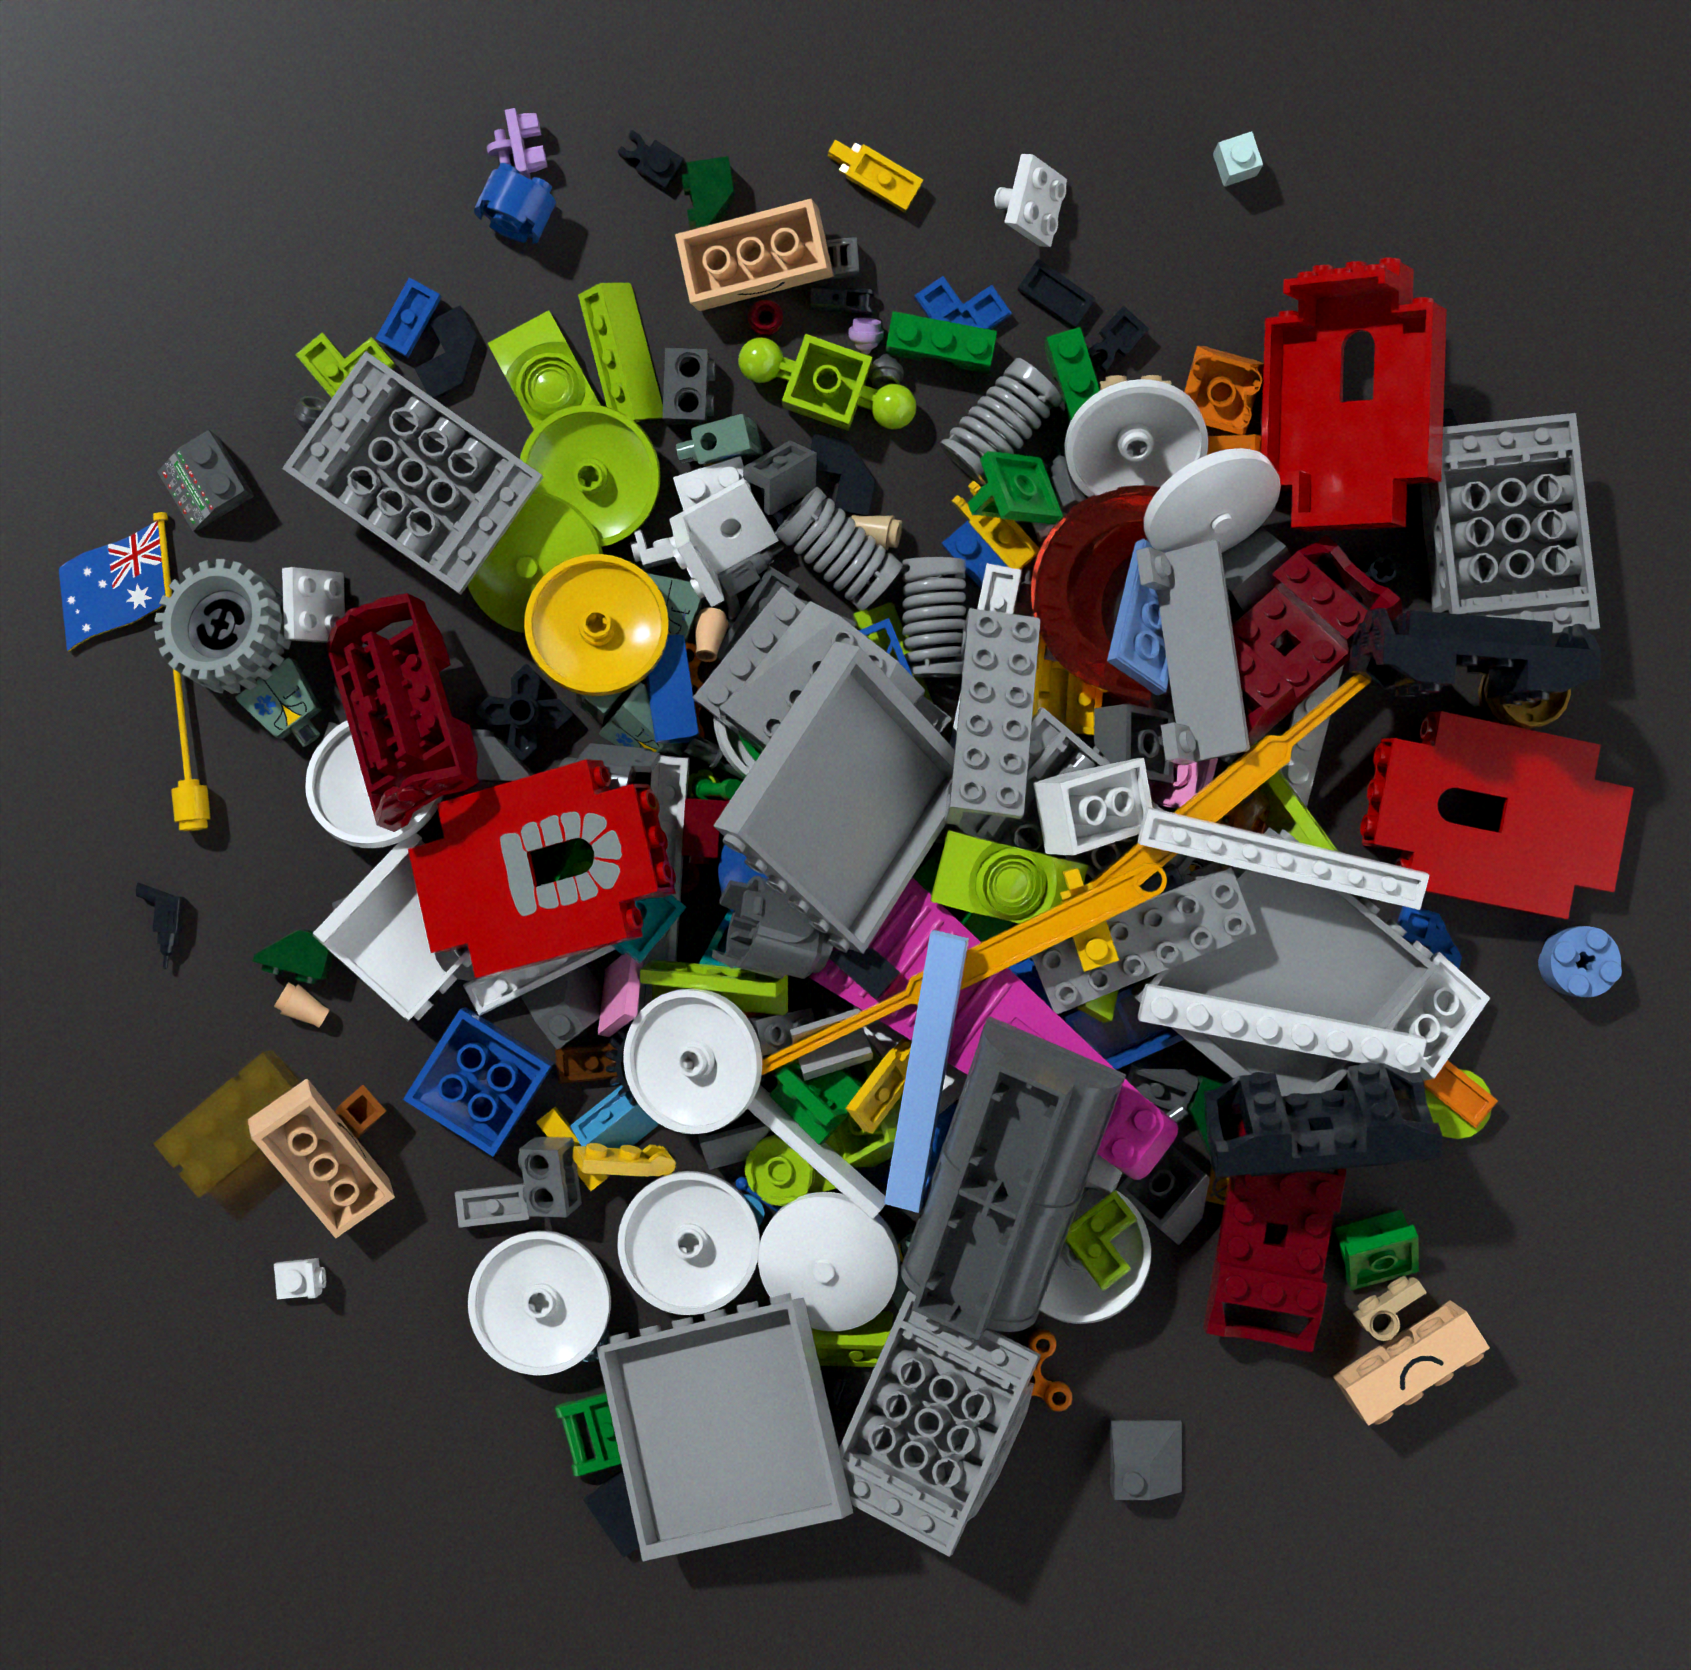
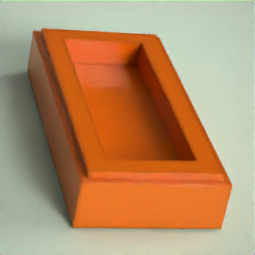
M1448 1060L1434 1079L1423 1081L1426 1090L1474 1128L1479 1126L1498 1102L1496 1098Z

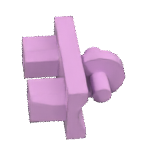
M515 108L505 110L510 139H506L504 129L495 130L496 141L487 145L488 155L499 156L500 163L511 165L509 154L513 153L515 167L520 172V175L531 179V172L548 167L543 145L525 149L523 140L524 138L541 135L538 116L536 113L517 114Z

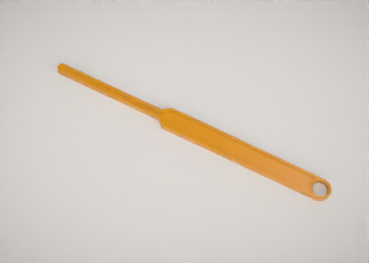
M1356 673L1283 735H1267L1174 813L1216 823L1290 761L1292 747L1371 681L1360 673ZM1136 843L1089 883H1092L1095 888L1145 863H1155L1163 867L1178 853ZM1147 868L1141 871L1138 876L1139 886L1157 870Z
M1155 863L1142 864L967 949L960 990L1161 894L1167 883L1165 871ZM1147 868L1157 870L1162 877L1161 886L1152 892L1143 890L1138 884L1139 874ZM924 970L911 976L906 990L763 1058L762 1075L909 1004L918 1005Z

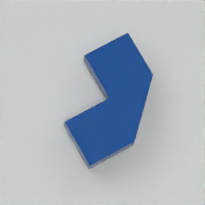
M942 276L914 295V299L925 315L936 320L991 330L1012 314L993 285H990L963 304L945 277Z
M1402 906L1397 924L1406 931L1403 938L1412 943H1415L1417 940L1432 952L1433 955L1440 952L1459 969L1462 956L1447 932L1446 925L1440 914L1423 908L1418 910Z

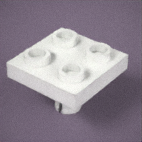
M1021 154L1013 189L998 188L994 199L995 206L999 210H1007L1004 223L1038 246L1051 247L1053 236L1058 228V215L1061 203L1066 195L1067 179L1035 155Z
M297 567L282 568L283 599L281 600L283 601L284 640L327 643L331 629L335 626L336 621L345 616L344 573Z

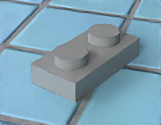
M524 1183L456 1191L455 1199L459 1228L529 1220L531 1216H528L527 1203L523 1199Z

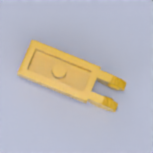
M975 481L968 485L973 496L981 488ZM956 496L951 500L960 513L969 521L968 523L1007 567L1022 570L1041 553L1039 547L1015 520L972 515L968 503L963 498Z
M589 1143L586 1147L574 1146L572 1159L582 1173L665 1176L672 1174L677 1164L664 1146L651 1144L641 1150L632 1145H622L620 1148H607L602 1144Z

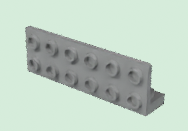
M1210 540L1166 553L1151 547L1136 550L1141 585L1157 590L1176 721V723L1161 725L1166 761L1187 765L1248 751L1250 745L1220 542Z
M969 608L963 627L960 659H964L960 704L953 775L947 790L944 823L959 825L963 813L969 812L1017 819L1023 817L1040 619L1037 617Z
M1214 862L1190 872L1193 879L1192 882L1155 896L1106 920L1119 961L1084 972L1072 937L1031 956L1053 1011L1056 1014L1062 1013L1255 934L1256 929L1232 867Z

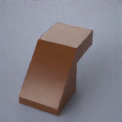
M364 1085L343 1101L335 1111L357 1139L387 1112Z

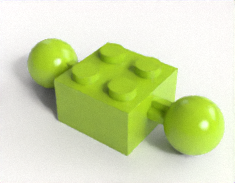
M808 334L804 336L796 361L783 357L781 349L774 341L762 337L749 340L740 350L738 358L739 368L750 381L766 383L776 377L789 381L782 399V405L784 409L847 431L850 430L858 405L872 410L875 420L881 426L888 429L905 427L912 421L916 413L915 398L912 392L905 386L888 384L879 390L865 386L872 365L871 356Z

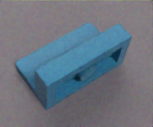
M621 1085L571 1124L570 1127L581 1146L586 1147L589 1143H598L607 1148H620L622 1145L633 1146L656 1128L658 1123L637 1102L635 1105L629 1103L633 1096L630 1092H627L623 1097L618 1095V1092L624 1087Z

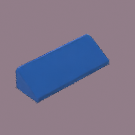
M668 635L666 647L660 661L646 677L655 742L688 743L698 737L699 730L684 635Z

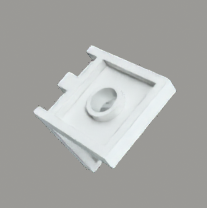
M744 478L669 519L674 535L669 538L674 548L672 551L682 570L687 568L692 578L690 583L700 599L706 597L711 607L724 601L717 574L779 541ZM727 519H735L740 522L738 531L733 534L722 532L721 525Z

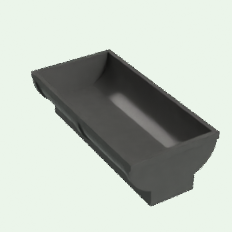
M991 1016L988 1017L983 1026L972 1064L946 1140L943 1143L907 1254L901 1266V1276L904 1283L916 1295L912 1307L913 1311L976 1340L980 1339L986 1329L1015 1332L1029 1328L1031 1325L1033 1326L1126 1074Z

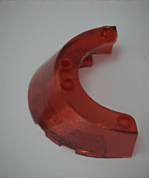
M1132 485L1117 487V490L1108 491L1097 496L1093 495L1071 508L1070 512L1055 527L1053 526L1043 541L1034 564L1031 579V601L1034 617L1040 619L1039 633L1045 645L1067 671L1086 684L1125 704L1149 708L1152 692L1107 662L1111 643L1104 630L1101 614L1103 594L1111 575L1127 557L1133 554L1135 542L1142 539L1149 542L1144 532V517L1149 503L1161 487Z

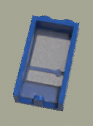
M1138 982L1119 989L1113 1019L1110 1022L1103 1023L1077 1009L1078 1006L1062 1012L1065 1022L1115 1070L1184 1040L1180 1034L1169 1026L1139 1021L1138 1013L1141 1003L1131 993V990Z

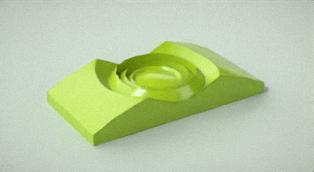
M549 310L488 343L533 429L548 416L564 408L577 405L601 406Z
M948 830L930 901L1020 924L1060 905V901H1062L1060 893L1068 890L1062 872L1075 867L1078 868L1084 884L1088 865Z

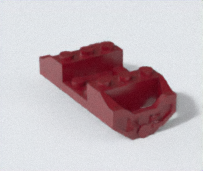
M1327 535L1318 542L1297 551L1272 574L1275 588L1232 625L1250 747L1350 659L1352 639L1358 624L1363 622L1368 611L1315 566L1319 560L1323 558L1347 590L1355 597H1362L1363 603L1369 609L1386 608L1391 622L1403 612L1401 598L1389 588L1378 585L1348 559L1341 548Z
M409 593L379 598L373 603L363 604L360 607L348 610L345 616L336 621L335 626L331 629L326 646L376 825L396 832L409 824L415 811L438 797L465 791L479 782L476 774L478 752L469 724L451 715L439 672L450 666L451 663L443 636L427 611L425 602ZM411 619L413 621V625L389 640L376 634L391 623Z
M1239 1119L1236 1138L1245 1135L1242 1119ZM1346 1169L1252 1177L1251 1174L1229 1176L1203 1330L1207 1334L1252 1339L1296 1350L1313 1352L1314 1342L1322 1319L1327 1283L1323 1280L1332 1221L1334 1212H1340ZM1268 1222L1275 1223L1272 1240H1278L1277 1244L1264 1242ZM1222 1302L1309 1317L1308 1324L1300 1334L1272 1326L1262 1324L1255 1326L1245 1321L1225 1319Z

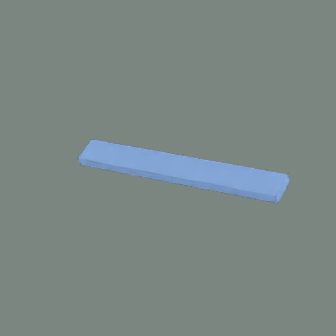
M933 930L929 937L884 1204L916 1213L920 1212L923 1205L969 938Z

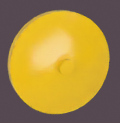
M590 554L566 560L542 577L528 600L524 628L532 658L551 681L566 690L581 695L605 696L620 693L637 685L652 672L665 650L669 622L667 607L662 593L648 574L638 566L622 558L604 554Z

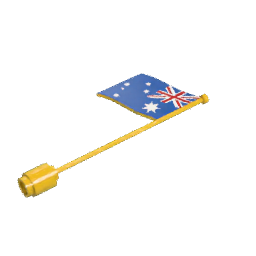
M166 512L154 513V523L131 536L82 553L59 568L67 652H70L77 645L94 636L139 621L164 607L159 604L163 595L169 598L172 596V589L169 587L171 578L165 521H168ZM173 669L185 780L178 781L177 788L171 789L174 822L178 823L179 831L203 830L208 828L207 820L211 819L207 785H200L199 779H192L181 673Z

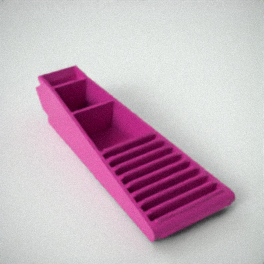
M912 877L867 949H875L901 972L878 1000L874 999L830 959H828L821 972L817 974L811 973L809 978L861 1010H864L906 990L911 976L924 970L929 937L933 930L969 938L967 949L981 942L941 904L931 902V894ZM833 946L832 951H839V949ZM1009 968L960 990L948 1063L967 1075L983 1026L989 1016L1114 1069ZM909 1004L878 1020L912 1040L918 1005ZM1125 1079L1097 1154L1129 1178L1140 1180L1152 1171L1174 1142L1178 1133L1177 1123L1146 1099Z

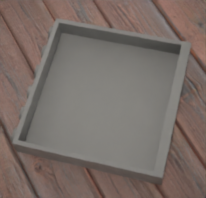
M835 641L723 810L714 827L724 836L722 841L726 846L747 857L744 861L746 865L758 873L765 874L768 877L766 883L779 893L786 894L789 897L787 903L792 908L807 914L810 917L808 923L812 927L830 936L828 942L843 952L851 949L864 954L946 824L944 821L947 790L953 775L955 750L861 647Z
M1269 827L1264 833L1265 835L1299 842L1284 829L1278 834ZM1235 867L1233 872L1256 933L1140 980L1131 990V993L1141 1003L1145 983L1386 1029L1438 967L1429 960L1433 953L1416 940L1411 945L1403 938L1406 931L1391 918L1385 923L1377 917L1376 914L1380 909L1366 897H1362L1358 901L1350 893ZM1171 1027L1232 1078L1241 1075H1251L1255 1072L1275 1073L1281 1096H1288L1292 1093H1323L1333 1090L1348 1073L1347 1066H1354L1356 1063Z
M791 1293L769 1298L771 1303L769 1306L759 1308L758 1301L738 1305V1313L726 1316L725 1309L705 1313V1321L694 1323L693 1317L672 1321L673 1329L661 1331L660 1325L639 1329L640 1337L630 1339L628 1332L607 1337L609 1344L596 1347L642 1561L837 1520L853 1513L804 1297L792 1300Z

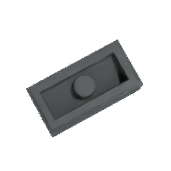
M1149 1056L1128 1064L1124 1073L1126 1074L1125 1079L1154 1105L1168 1110H1172L1178 1105L1187 1110L1197 1090L1198 1075L1196 1073Z

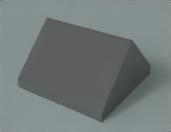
M1261 526L1248 538L1222 553L1228 599L1242 616L1275 588L1272 574L1292 557L1287 547Z

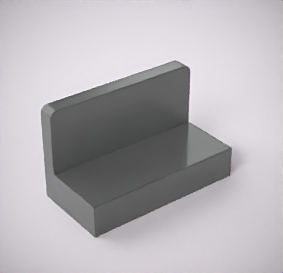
M790 440L743 467V478L765 489V513L773 515L805 496L816 487L817 452Z

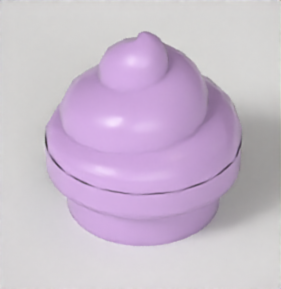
M855 318L853 319V326L849 328L850 340L855 342L856 348L865 355H868L872 349L877 347L884 337L881 321L877 319Z

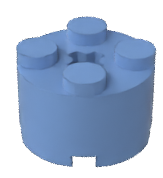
M1570 926L1558 929L1548 936L1544 942L1542 952L1539 954L1538 966L1543 980L1549 987L1567 996H1598L1610 989L1622 973L1621 955L1617 944L1604 930L1595 927ZM1580 956H1582L1584 962L1581 963V968L1576 966V962L1580 960Z

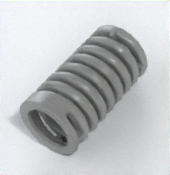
M1016 358L1005 370L1004 375L996 380L995 386L987 390L986 396L978 400L977 406L971 407L968 416L962 417L959 422L960 427L952 428L949 434L950 438L943 439L939 445L961 470L984 486L988 481L980 462L981 456L987 451L1014 454L1011 446L1015 449H1020L1023 446L1021 437L1029 439L1032 436L1030 427L1038 429L1041 426V420L1037 415L1043 419L1050 416V409L1058 407L1063 402V398L1055 386L1041 372L1025 360ZM1025 383L1030 386L1039 396L1034 395L1022 384ZM1012 392H1013L1014 394H1016L1021 400H1019L1016 396H1014V395L1012 394Z
M815 487L791 511L776 530L775 535L787 546H791L800 538L808 526L815 521L794 546V552L798 555L802 554L822 533L816 543L804 555V561L810 564L833 541L827 551L814 564V570L817 573H821L844 549L838 559L824 573V579L827 582L834 580L854 558L852 563L836 579L834 588L837 591L844 589L864 567L844 595L847 600H852L851 602L859 611H863L889 586L901 570L903 564L891 553H885L886 550L881 544L875 545L876 541L871 535L865 536L866 532L861 526L855 527L854 519L851 517L845 518L846 514L843 509H834V501L830 498L825 499L827 496L821 489ZM874 575L876 579L870 583L868 580ZM864 586H866V591L860 597L858 593Z
M951 557L905 559L902 561L904 573L902 580L906 585L902 589V594L907 598L904 599L902 607L907 612L903 614L902 620L907 624L903 628V635L907 639L903 641V649L909 652L904 656L914 678L962 677L964 659H960L962 646L935 644L962 643L963 632L936 631L963 629L965 620L933 617L963 616L966 613V608L963 605L933 604L962 603L966 600V595L964 592H937L931 590L965 588L966 582L962 578H965L966 560ZM955 574V578H943V575ZM955 656V660L941 659Z

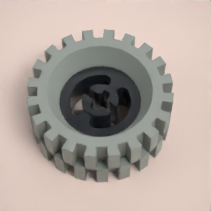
M216 559L215 566L206 560L199 563V572L189 567L182 572L186 580L181 583L174 579L169 585L174 590L172 596L169 598L163 595L159 604L166 607L164 613H156L155 622L163 627L162 630L155 631L156 641L164 645L159 648L162 657L170 661L168 664L174 670L214 692L223 693L226 690L233 694L241 693L240 685L249 690L257 687L255 678L259 676L267 680L273 674L268 669L269 666L274 663L280 667L285 658L278 655L281 648L289 650L291 640H284L283 601L281 600L283 599V594L273 584L243 564L235 561L232 564L226 559ZM242 609L245 621L229 610ZM212 638L228 648L215 650Z

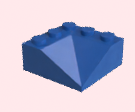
M464 1007L458 1011L403 1100L494 1157L503 1147L555 1063L469 1008Z

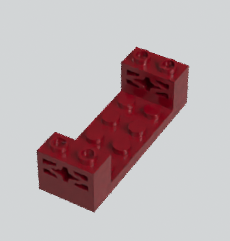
M685 798L681 856H689V863L712 865L713 858L721 857L722 834L714 827V824L729 801Z

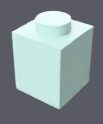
M1252 131L1218 142L1213 152L1224 187L1257 176L1263 166Z

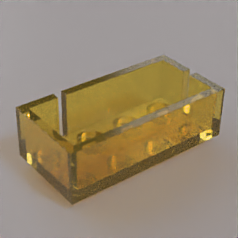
M273 1050L262 1052L239 1071L238 1076L232 1077L153 1143L173 1168L178 1166L183 1168L178 1174L198 1198L209 1194L261 1150L251 1139L248 1119L300 1084Z

